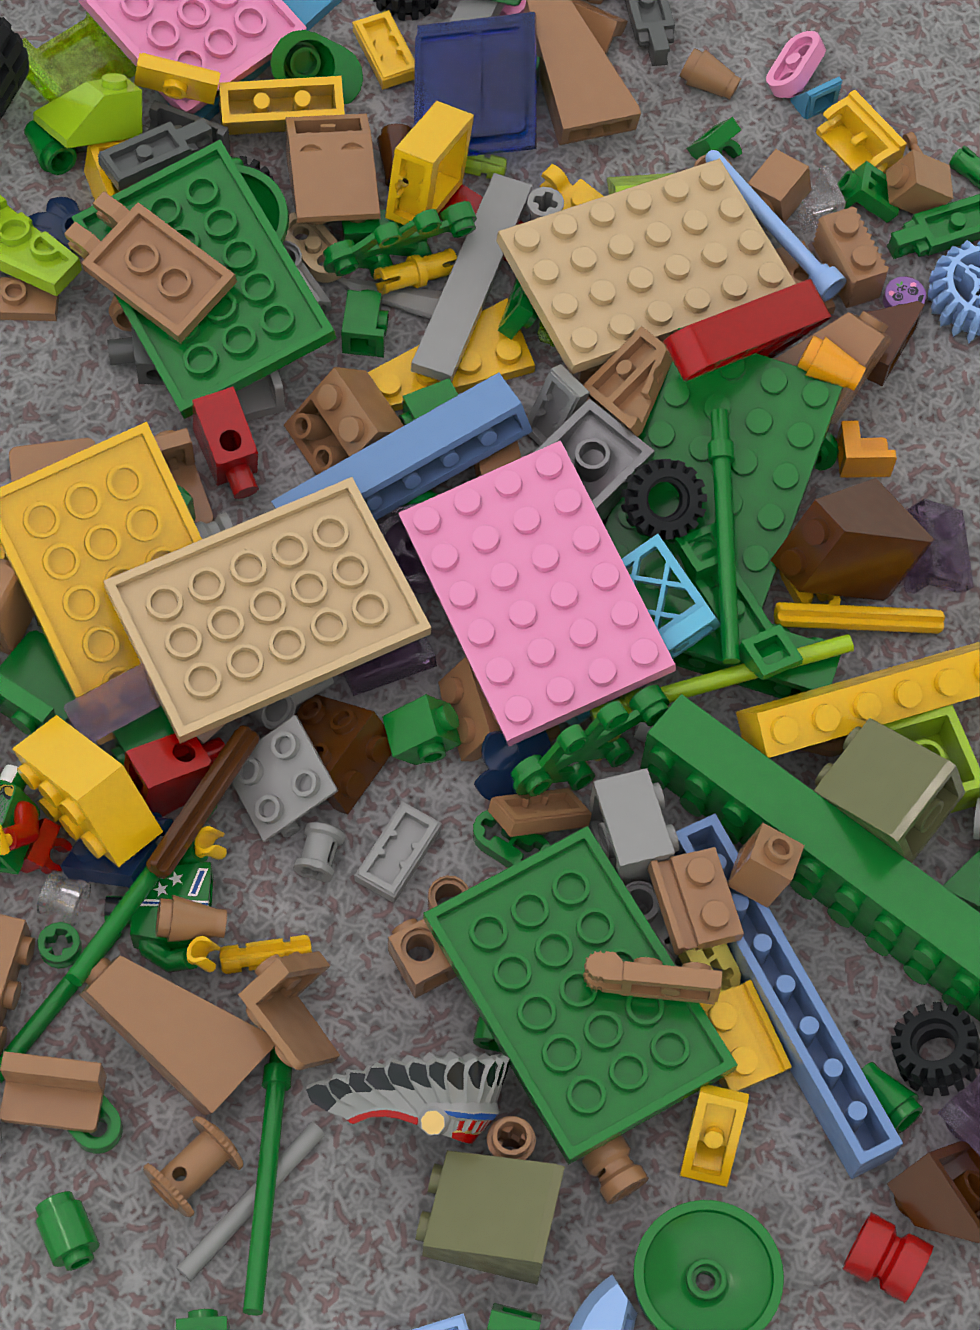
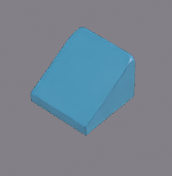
M840 76L791 98L790 102L804 119L814 117L838 102L843 80Z

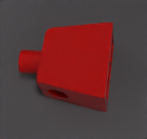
M234 386L192 400L193 431L216 485L229 483L235 499H243L255 494L259 490L253 475L258 471V451Z
M174 733L126 751L124 767L150 811L158 812L163 817L186 804L225 746V743L219 737L202 745L197 737L179 743Z

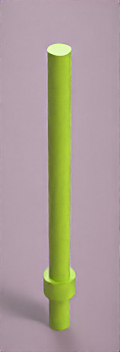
M850 634L796 648L803 658L802 664L796 667L854 651ZM743 663L661 686L660 688L669 699V703L675 702L681 694L689 698L758 677ZM637 688L624 694L622 698L612 701H620L629 714L632 712L628 706L630 700L642 689ZM612 701L591 709L592 721L596 718L599 710Z

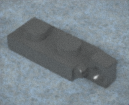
M624 0L633 34L639 47L647 46L652 66L668 65L669 43H674L675 29L669 1Z
M204 118L183 127L181 125L174 126L170 121L100 151L98 162L117 190L122 191L212 144V128Z

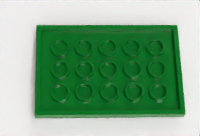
M221 140L111 196L123 204L129 211L139 202L234 273L237 280L236 284L181 344L114 294L184 419L193 415L192 400L233 386L237 392L337 339L332 325ZM94 206L71 217L73 222L80 224L100 241L112 230L111 227L97 217L96 213L98 210Z
M757 353L686 382L683 381L672 361L644 429L638 438L655 451V455L650 461L659 459L682 461L686 467H693L698 472L695 475L697 479L703 480L705 486L701 490L702 494H707V502L702 503V509H706L704 517H698L697 522L699 525L695 529H689L687 531L689 533L715 523L713 465L708 462L707 449L708 442L712 441L710 411L716 408L728 410L729 440L734 442L735 461L731 463L736 570L763 610L778 569L770 560L792 531L843 387L805 376L806 371L797 366ZM660 482L653 486L648 496L651 510L661 517L673 514L679 505L677 489L668 482ZM622 497L612 509L605 525L621 559L650 539L649 536L636 532L637 528L630 526L626 519L629 516L627 512L622 511L621 505L625 504V497ZM675 538L663 540L686 573L675 546ZM658 549L641 560L638 576L663 579L666 560ZM633 566L627 569L629 574L632 573ZM671 570L669 581L680 582L673 570ZM668 588L667 590L669 595L679 598H691L686 590Z
M588 826L423 913V920L501 1052L511 1059L509 1064L568 1165L695 1094L701 1087L708 1084L711 1085L734 1072L738 1066L699 1003L623 996L615 993L601 992V990L596 992L594 989L591 990L589 986L586 987L587 983L584 982L585 977H583L585 972L584 964L586 963V958H589V954H594V951H601L602 953L606 951L615 952L623 962H634L636 958L649 957L662 961L663 965L675 966Z

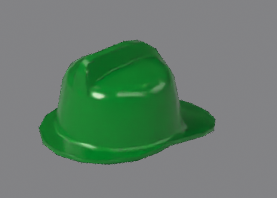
M307 30L292 31L282 37L273 48L270 64L272 75L275 79L341 76L344 104L351 103L361 91L363 73L358 59L347 48L326 37Z

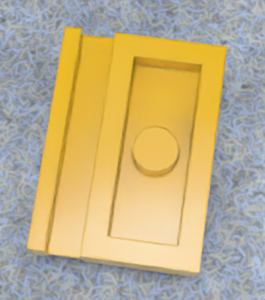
M752 980L720 992L715 1005L699 1003L738 1064L734 1072L719 1079L722 1088L742 1091L792 1068Z

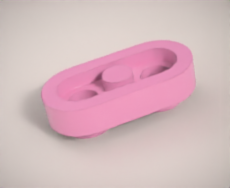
M802 32L786 43L766 76V81L774 96L778 98H793L804 90V87L826 52V48L817 32Z

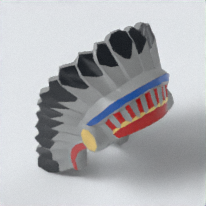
M449 1051L443 1056L428 1052L423 1058L406 1055L402 1061L390 1057L384 1065L376 1062L373 1066L367 1065L363 1071L347 1069L345 1075L333 1074L332 1077L307 1085L306 1091L312 1103L327 1112L344 1117L352 1125L373 1117H390L418 1125L429 1136L444 1135L461 1142L473 1144L490 1122L500 1114L497 1100L511 1059L500 1054L490 1055L488 1052L483 1053L481 1056H475L472 1052L461 1056L453 1051Z

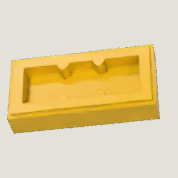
M389 10L352 22L353 33L382 90L419 78V67Z
M139 53L134 84L139 87L163 92L170 98H188L214 105L221 73L146 53Z

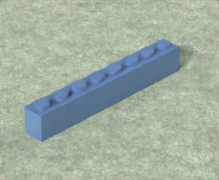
M712 814L677 830L679 851L675 852L674 856L715 847L728 882L738 852L717 815ZM729 887L744 931L740 941L727 943L741 973L740 981L743 984L746 981L752 980L792 1066L790 1071L849 1177L853 1179L893 1159L903 1145V1142L770 908Z

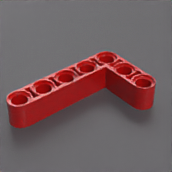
M808 279L690 324L667 337L663 343L683 381L686 382L755 353L774 358L827 322L832 316L812 279Z

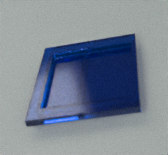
M535 12L417 25V35L415 37L414 126L436 101L474 114L467 156L537 149Z

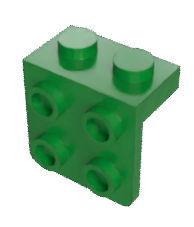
M37 630L30 631L0 665V713L8 717L19 730L27 735H31L55 715L68 722L79 709L77 701L45 635Z

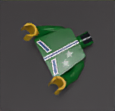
M210 826L201 828L172 874L165 879L160 878L127 923L130 924V936L133 947L139 949L142 957L167 973L192 970L197 967L211 973L216 969V964L209 960V953L215 950L219 951L221 947L210 940V938L199 936L193 940L167 942L166 937H156V919L160 898L171 899L172 895H176L212 907L214 876L211 862L205 861H207L208 856L216 860L226 857L227 849L220 845H213L216 839L223 837L225 833ZM106 896L104 920L108 918L123 896Z

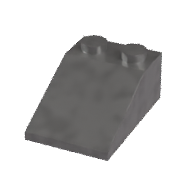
M588 399L535 450L538 451L561 440L602 522L622 498V489H626L628 485L625 482L627 477L633 475L636 472L635 468L639 465L647 464L655 455V451L591 399Z

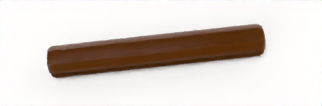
M241 725L234 731L146 862L147 869L158 878L165 879L172 874L258 744L259 735L248 726Z

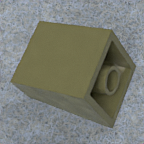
M869 718L862 728L857 726L849 733L843 744V753L834 764L828 763L823 767L815 780L816 788L813 791L912 863L964 796L965 790L955 764Z
M447 1150L444 1164L434 1163L427 1192L436 1194L432 1211H422L415 1240L424 1242L422 1256L538 1285L565 1166Z

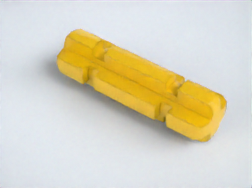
M307 935L290 937L288 942H283V938L245 943V948H239L238 944L223 946L219 951L221 969L225 974L242 972V967H249V971L256 970L266 959L276 954L279 957H284L296 951L300 954L312 952L311 940Z

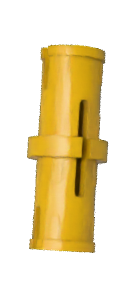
M448 248L424 257L420 255L408 256L405 262L377 268L374 270V279L382 278L386 281L375 283L379 293L385 295L391 291L409 286L414 288L424 287L430 280L450 275L454 264L450 265L447 262L456 260L457 255L453 249Z

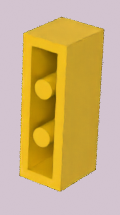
M341 76L219 83L221 125L228 127L229 135L286 131L285 117L345 115Z

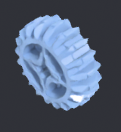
M966 240L961 245V248L952 246L946 256L942 255L938 259L935 270L931 272L929 278L930 285L927 294L928 300L932 301L931 314L941 315L939 319L940 327L952 323L953 337L961 331L967 332L969 344L975 339L976 335L980 336V241L977 243V246H974L970 241Z

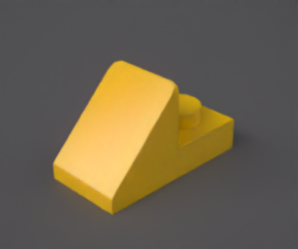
M709 1084L700 1088L696 1106L692 1111L680 1176L720 1186H728L748 1106L749 1094Z

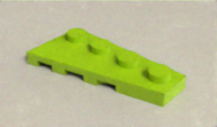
M0 195V271L54 296H58L82 271L80 258L48 232H40L33 226L32 220L23 212H15L7 205L6 199Z

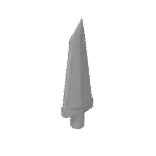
M345 278L337 280L347 290L362 291L369 289L379 292L375 285L378 282ZM405 287L382 295V304L431 319L442 291Z

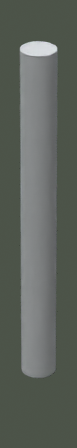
M311 1122L279 1156L276 1188L325 1136L323 1130L315 1123ZM256 1182L176 1268L190 1282L252 1216Z

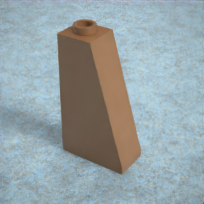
M526 0L523 22L533 56L541 57L539 78L559 145L636 130L641 116L639 105L572 1Z
M121 955L110 963L102 958L85 982L88 986L79 994L203 1115L212 1114L275 1046V1043L265 1031Z

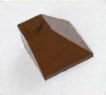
M972 1137L928 1152L887 1183L894 1194L896 1206L902 1214L911 1220L914 1226L980 1243V1148Z

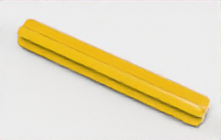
M790 602L776 603L773 615L774 623L781 624L782 627L939 634L943 631L945 621L944 612L937 609Z

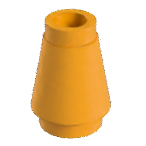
M814 335L797 365L798 368L806 371L805 376L844 388L847 387L853 391L866 367L859 364L858 361L826 336L822 340Z

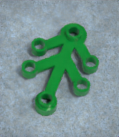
M468 201L459 202L447 207L440 213V218L436 209L425 210L417 214L413 220L401 228L398 227L396 222H389L377 227L373 233L357 244L353 240H343L330 245L323 251L325 258L323 267L326 272L335 273L336 276L348 275L358 268L369 269L371 277L374 279L375 269L393 265L390 255L407 257L412 255H420L421 257L431 255L432 252L428 242L418 241L445 232L452 233L454 238L466 236L476 229L475 221L477 217L471 203Z
M654 684L643 688L632 697L628 704L632 711L629 714L620 701H612L599 710L596 718L585 731L579 724L572 725L558 735L557 741L543 757L542 755H533L521 761L511 772V777L514 780V790L518 795L529 794V796L534 797L545 792L552 783L568 782L574 791L586 787L595 778V773L586 761L606 758L611 767H618L627 762L633 756L634 751L626 739L619 738L613 742L608 741L640 722H645L648 726H654L668 710L669 699L659 685ZM574 762H578V763L574 764L573 766H568V765H570V764H572V763H574Z

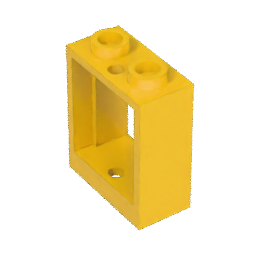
M436 101L397 145L393 158L385 218L405 225L413 220L417 214L425 210L436 209L437 213L440 212L463 184L474 114ZM403 178L408 180V184L402 181Z

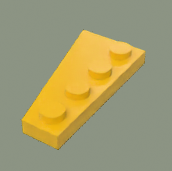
M508 298L481 312L452 381L458 394L467 391L498 372L504 380L535 372V363L521 329L512 340L498 331ZM419 345L368 372L394 412L403 409L404 395L440 382V380L411 371V363Z

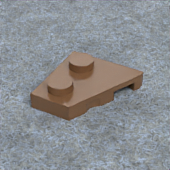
M641 326L583 386L590 392L588 396L638 437L644 429L673 360L664 343Z

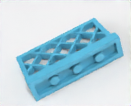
M656 534L622 558L626 569L633 566L632 573L629 575L635 586H637V582L661 586L656 611L647 610L651 617H655L654 624L672 659L720 627L719 620L659 534ZM658 549L666 560L663 579L638 576L641 560ZM671 570H673L680 582L669 581ZM668 588L686 590L695 602L692 607L680 615L663 612ZM662 619L671 620L660 628ZM590 710L566 722L571 726L579 724L591 716Z

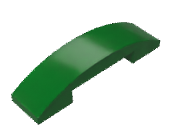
M712 523L689 532L683 537L675 538V546L689 579L720 622L716 524ZM736 570L740 660L762 681L802 664V656L781 624L773 627Z

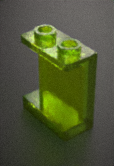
M87 11L85 19L38 48H35L26 38L22 39L23 47L27 48L29 57V73L26 79L48 103L87 81L102 79V76L105 74L118 73L130 79L136 73V66Z

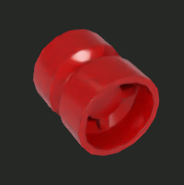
M870 1212L842 1269L865 1282H869L875 1277L879 1278L880 1289L899 1301L906 1303L929 1261L934 1245L910 1233L902 1238L898 1237L895 1224Z

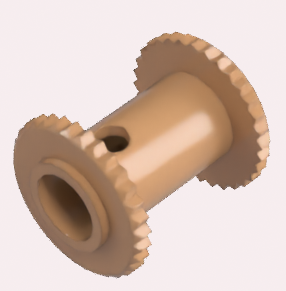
M196 1116L192 1120L200 1134L160 1172L149 1163L143 1167L145 1175L150 1180V1185L171 1208L178 1210L185 1217H191L194 1214V1210L187 1199L226 1162L237 1170L243 1167V1160L231 1140L216 1125L201 1116ZM180 1176L186 1177L182 1181H176V1179Z

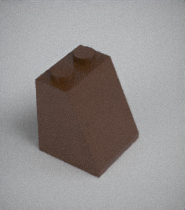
M873 478L815 499L770 561L799 592L884 601L891 596L935 539L877 478Z

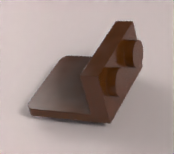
M316 694L311 699L305 701L295 715L298 716L338 789V792L329 797L327 801L334 809L348 815L391 756L388 737L384 724L374 711Z

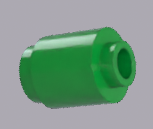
M65 1191L46 1198L36 1206L35 1210L38 1218L35 1223L53 1266H65L67 1271H72L89 1264L94 1259L93 1252L99 1248L100 1243L82 1201L75 1200L72 1192Z

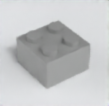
M647 768L593 781L589 803V811L592 813L590 819L592 832L625 886L634 881H644L653 885L647 869L650 861L657 860L661 862L669 860L670 857L674 856L675 852L679 851L675 828L672 824H665L661 810L665 809L662 788L658 782L652 783Z

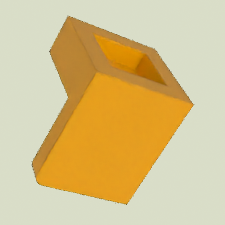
M841 421L836 438L839 450L838 465L840 478L891 477L897 456L896 450H888L887 439L884 437L861 438L859 421Z

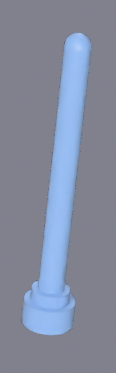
M710 150L706 154V162L720 158L754 216L809 275L808 279H812L823 301L826 302L838 294L847 281L842 273L835 266L829 267L826 263L821 264L717 150Z

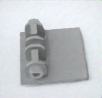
M297 715L292 716L259 740L232 782L263 842L268 841L279 832L282 833L283 837H290L300 830L297 824L300 818L338 792Z

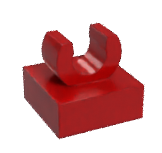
M47 818L39 820L40 836L36 842L30 844L20 871L30 873L40 869L48 875L61 873L60 865L51 860L50 852L52 849H55L58 852L67 853L71 851L72 845L64 838H56L61 828L60 825Z

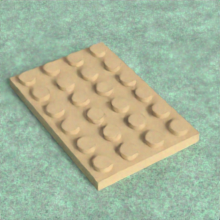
M720 158L500 230L496 239L497 244L571 374L604 364L641 326L663 342L667 337L677 332L678 328L682 329L695 322L796 284Z
M353 477L103 581L108 597L179 743L431 634V625Z

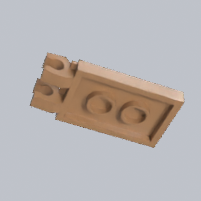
M103 191L92 204L98 210L96 213L97 217L111 227L112 230L100 241L94 234L77 222H74L64 233L65 238L70 241L68 243L69 247L84 259L81 264L85 272L181 344L236 284L235 274L139 202L129 211L123 204Z

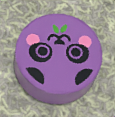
M897 277L887 284L883 295L885 308L914 301L924 304L926 300V291L923 285L910 277Z

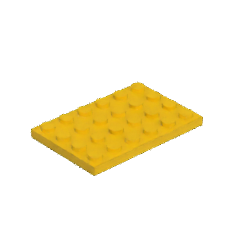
M147 422L0 487V543L89 729L99 746L114 739L113 729L161 705L108 597L103 581L202 540Z

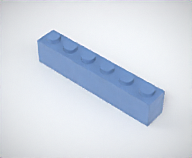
M498 372L271 502L276 509L353 477L376 521L533 431L521 401Z

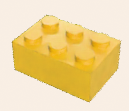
M55 715L12 748L22 764L17 768V771L32 790H39L43 798L38 801V804L46 816L55 823L59 820L63 828L74 840L77 841L81 838L88 850L97 859L104 855L120 867L163 833L125 767L59 716Z

